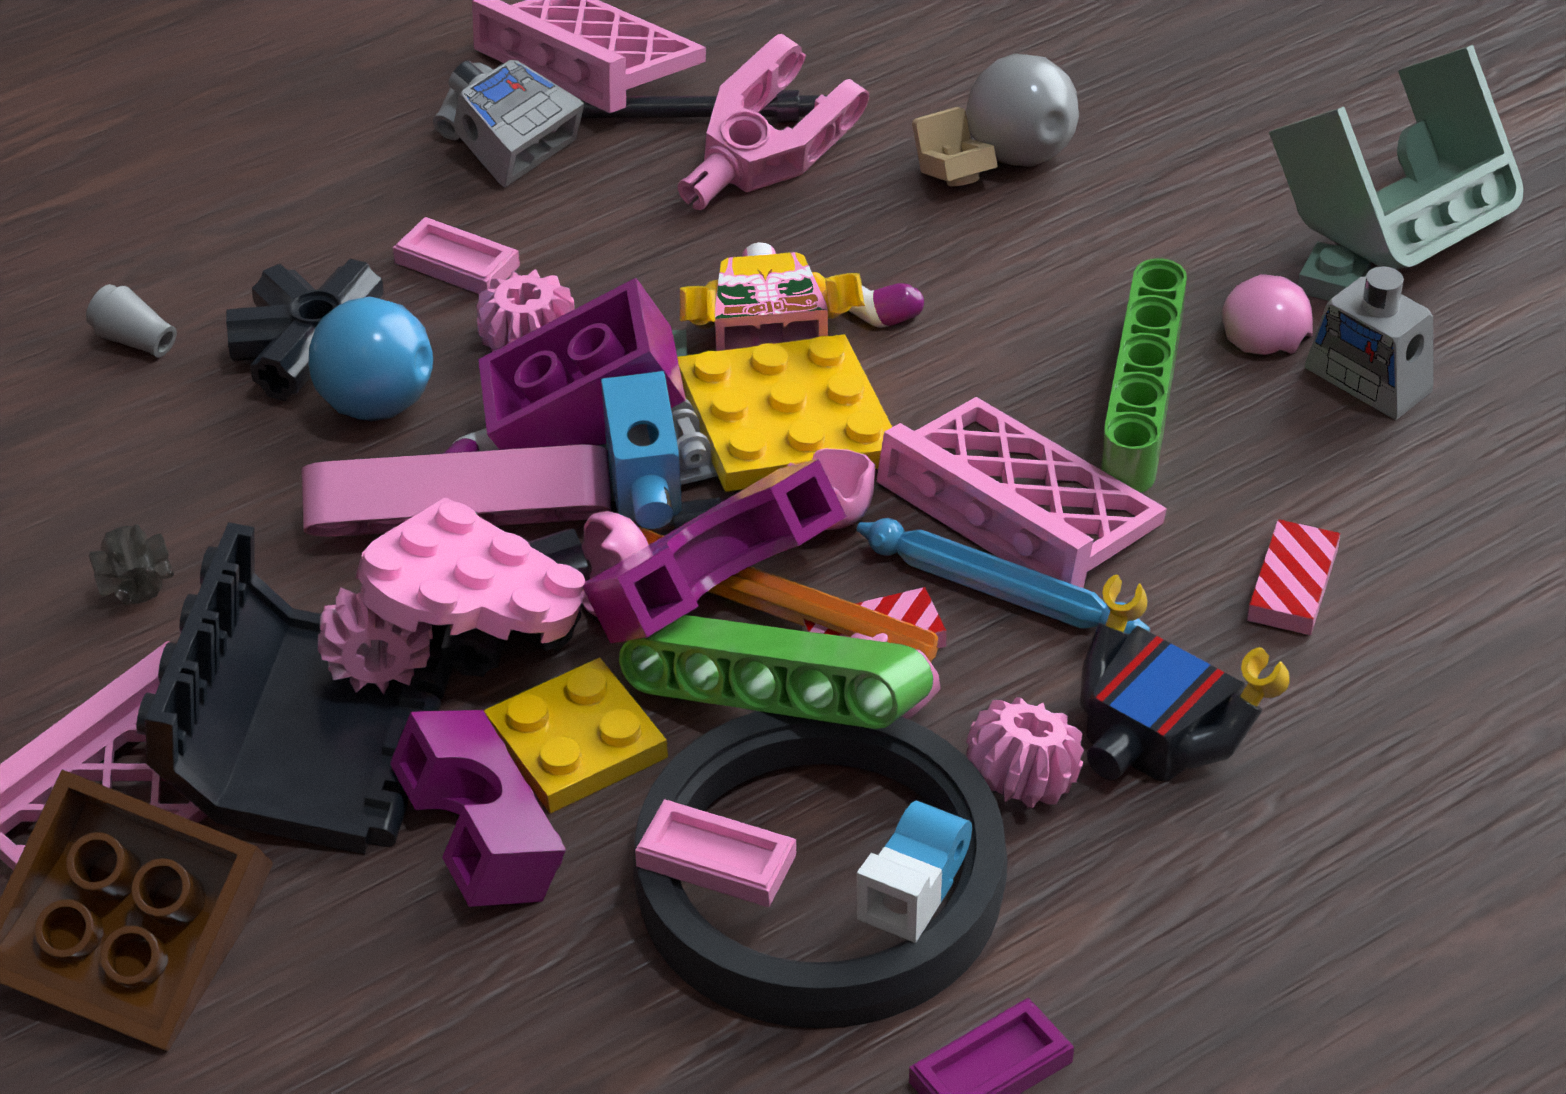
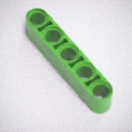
M1163 258L1143 261L1137 265L1134 271L1104 427L1101 470L1140 493L1151 488L1157 476L1182 327L1187 281L1186 271L1181 265Z
M683 615L647 638L627 641L623 644L619 656L621 670L627 681L637 690L647 694L872 729L885 728L895 722L926 698L933 686V674L927 660L916 649L903 644Z

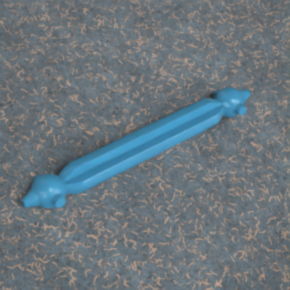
M882 518L876 522H859L857 526V531L868 540L870 547L880 555L890 556L898 553L910 566L1082 629L1097 627L1098 623L1106 624L1110 610L1095 592L924 530L905 532L903 526L891 518ZM1115 602L1116 604L1120 605L1126 604L1123 602ZM1140 619L1127 622L1124 630L1130 634L1138 625L1150 632V627Z

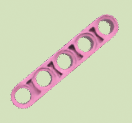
M568 445L325 461L306 465L301 470L303 530L306 534L313 536L337 537L387 533L445 497L451 501L469 506L480 518L494 526L588 520L595 513L612 511L608 450L596 445Z

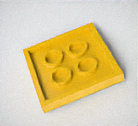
M845 334L819 336L813 339L776 344L766 343L759 346L724 351H707L701 354L677 357L685 398L690 401L699 419L700 433L704 434L709 440L711 461L725 492L745 489L774 471L787 467L789 463L796 465L812 461L814 453L825 448L848 449L864 454L875 464V469L879 468L884 431L892 428V425Z

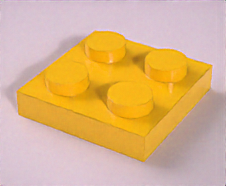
M600 657L483 710L499 738L505 743L508 753L524 780L550 814L668 758L667 739Z

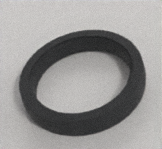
M755 711L732 719L702 735L678 753L663 769L648 792L638 817L633 854V878L641 914L656 949L670 968L703 996L734 1012L768 1023L803 1028H838L871 1023L913 1009L935 997L967 971L981 954L997 922L1007 880L1008 860L1003 820L989 785L978 769L963 753L930 729L904 717H900L885 728L872 729ZM800 765H842L881 774L909 787L921 795L933 807L972 823L971 840L963 860L964 867L957 888L947 905L926 926L917 942L905 940L872 955L834 962H806L778 958L760 953L728 938L700 915L690 902L680 880L637 867L635 850L664 799L704 811L722 794L740 783L770 771Z

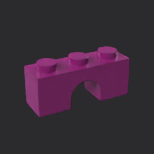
M483 710L410 712L390 765L415 810L442 809L460 815L442 859L468 906L543 902L555 873L562 864L566 849L562 844L559 834L552 827L537 802L531 787L524 780L508 753L505 743L499 738Z

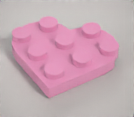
M446 497L372 541L362 552L356 572V579H359L365 588L362 597L364 605L383 620L405 630L415 632L419 621L434 625L451 624L450 635H458L477 628L504 640H508L510 630H516L524 633H541V643H549L564 637L572 628L581 606V592L585 583L583 574L577 569L568 565L557 564L551 558L530 547L529 543L522 537L504 532L477 516L475 511L469 506L451 501Z

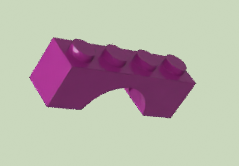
M819 459L780 468L584 583L583 590L610 643L647 638L697 608V600L720 582L759 561L801 545L847 516Z

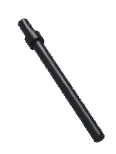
M782 90L759 114L763 117H777L778 122H800V117H805L814 109L815 100L820 95H800L799 90ZM626 96V108L612 113H608L581 100L584 103L581 118L711 117L717 96Z

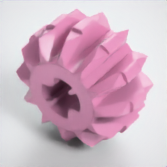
M536 269L530 274L522 276L512 271L510 278L507 280L491 279L490 289L479 293V302L477 304V328L483 345L489 346L492 351H495L574 310V300L570 295V289L560 286L557 276L550 275L540 278Z
M363 585L361 586V592L358 594L340 588L336 596V605L324 606V611L320 616L321 633L318 634V652L321 654L322 660L328 661V670L331 672L333 680L350 677V684H352L355 692H358L367 683H376V686L383 695L389 686V681L392 679L410 685L411 678L414 676V668L426 667L430 656L429 644L430 639L433 637L432 624L419 621L415 632L405 630L383 620L364 605L362 597L365 588Z
M1016 697L1011 704L1003 700H993L988 710L980 711L976 722H973L966 740L968 744L966 756L978 769L991 791H997L1002 794L1005 802L1013 798L1021 800L1030 808H1033L1038 800L1045 804L1056 805L1061 795L1069 793L1072 782L1075 783L1078 779L1083 761H1081L1084 751L1081 746L1082 732L1074 726L1067 725V715L1064 713H1051L1045 709L1044 703L1038 706L1029 705L1019 697Z

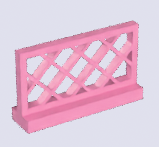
M472 0L475 50L502 63H506L509 60H517L575 97L608 113L626 108V90L706 62V47L600 0H525L513 5H509L501 0Z
M978 397L969 400L915 431L901 423L884 431L877 483L995 556L1084 588L1088 571L1164 523L1167 508ZM976 421L993 432L966 431L963 428ZM943 448L955 449L956 455L951 454ZM966 449L998 451V457L967 456ZM1009 452L1030 453L1040 460L1010 458ZM990 476L1002 477L1003 483H999ZM1013 477L1045 479L1046 486L1014 484ZM1057 480L1077 481L1089 489L1058 487ZM1038 505H1049L1050 512L1044 510ZM1062 506L1093 508L1094 515L1063 513ZM1106 509L1126 510L1135 515V517L1107 516ZM1086 534H1097L1099 539L1093 543L1094 539Z
M169 641L158 647L0 764V859L13 871L25 845H15L4 834L20 822H37L62 769L90 781H102L103 786L111 789L112 781H152L151 805L196 823L207 817L192 802L188 804H160L161 781L166 780L147 764L114 763V752L126 742H146V736L138 734L136 730L138 711L141 701L147 692L156 694L160 684L158 680L159 664L163 650Z

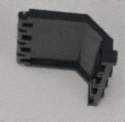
M228 522L218 547L209 546L204 554L200 570L201 588L198 595L189 593L186 596L180 616L179 630L181 635L178 642H168L163 650L158 671L160 684L156 694L147 692L141 701L136 730L138 734L146 736L147 765L218 824L362 854L366 853L368 844L383 847L394 845L408 806L407 799L409 797L391 767L390 762L410 712L439 711L441 706L440 699L445 694L453 664L448 659L442 657L441 649L433 647L432 637L429 644L430 656L426 667L414 668V676L411 678L410 685L392 679L389 681V686L383 695L376 686V683H367L358 692H355L352 684H350V677L333 680L332 674L328 670V661L322 660L321 654L318 652L321 614L292 608L255 574V527Z

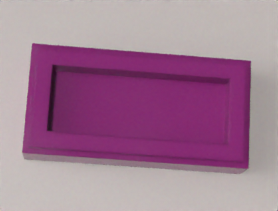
M1028 997L910 1066L909 1083L918 1094H1021L1073 1062L1074 1046Z

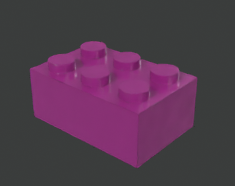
M637 278L614 288L478 359L487 435L499 450L568 445L598 446L606 444L601 379L664 371L671 409L686 401L672 328Z

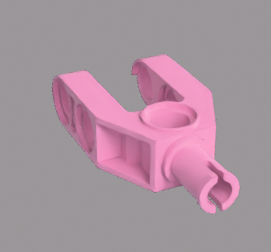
M783 34L776 35L720 86L706 132L704 161L678 183L677 187L680 196L688 205L698 196L699 198L693 203V208L702 210L729 183L736 185L747 193L802 175L859 120L868 104L869 92L852 80L847 79L839 84L827 97L821 94L815 100L814 109L793 129L788 126L784 130L773 128L759 112L795 79L806 57L802 53L801 46Z

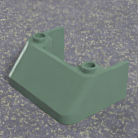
M1473 45L1398 70L1416 123L1406 127L1401 132L1398 140L1397 157L1406 177L1377 192L1375 191L1345 107L1337 108L1269 132L1294 198L1297 212L1310 229L1379 267L1385 266L1400 270L1426 260L1512 213L1520 206L1523 199L1521 175Z

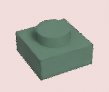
M1317 241L1299 274L1298 286L1303 288L1306 295L1330 301L1331 298L1358 278L1366 277L1371 269L1372 262L1343 246Z

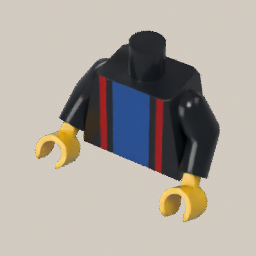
M1113 575L1106 581L1102 591L1103 599L1110 610L1106 624L1098 623L1082 666L1080 705L1088 714L1086 736L1093 745L1087 751V760L1091 768L1098 775L1108 780L1118 779L1132 766L1157 781H1170L1186 768L1193 769L1227 760L1236 752L1262 713L1263 709L1259 706V703L1263 697L1274 698L1287 690L1290 683L1287 668L1282 662H1279L1268 677L1258 679L1260 672L1269 661V655L1261 647L1252 649L1245 655L1241 665L1243 677L1248 682L1244 688V682L1138 625L1130 634L1125 632L1127 622L1141 617L1146 611L1148 601L1146 593L1139 583L1135 590V597L1131 602L1124 605L1116 604L1115 600L1120 593L1122 580L1119 575Z

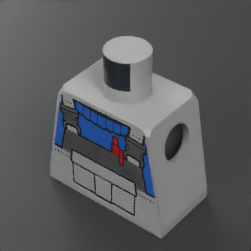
M509 60L487 75L470 61H465L456 67L449 78L448 85L459 94L453 125L457 135L504 188L568 146L577 138L584 103L579 98L517 60Z
M1381 266L1369 270L1366 277L1358 278L1327 303L1306 359L1305 368L1397 420L1433 391V315L1428 308L1401 294L1404 279L1399 271Z

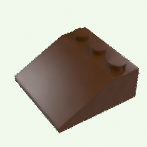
M62 769L0 898V984L168 1052L243 931L273 862L255 845Z

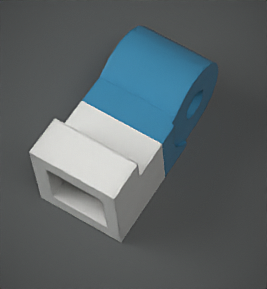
M917 800L912 802L905 810L894 834L880 854L870 853L857 872V919L916 943L953 884V878L959 870L969 847L972 823ZM888 894L907 902V914H899L889 910L884 905L883 898Z

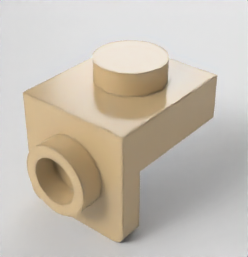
M954 107L913 120L912 127L921 173L945 180L948 186H961L978 181L980 179L979 172L998 167L994 145L971 139L965 109Z

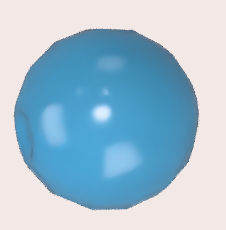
M369 296L348 300L334 308L321 319L315 328L309 346L308 364L316 391L338 413L361 420L377 421L393 418L419 400L431 376L433 352L425 327L403 305Z

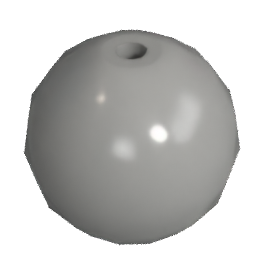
M1012 54L997 59L978 76L970 90L967 103L969 131L974 140L994 145L996 160L1001 164L1023 167L1039 165L1056 156L1068 145L1073 137L1079 118L1077 91L1069 76L1046 57Z

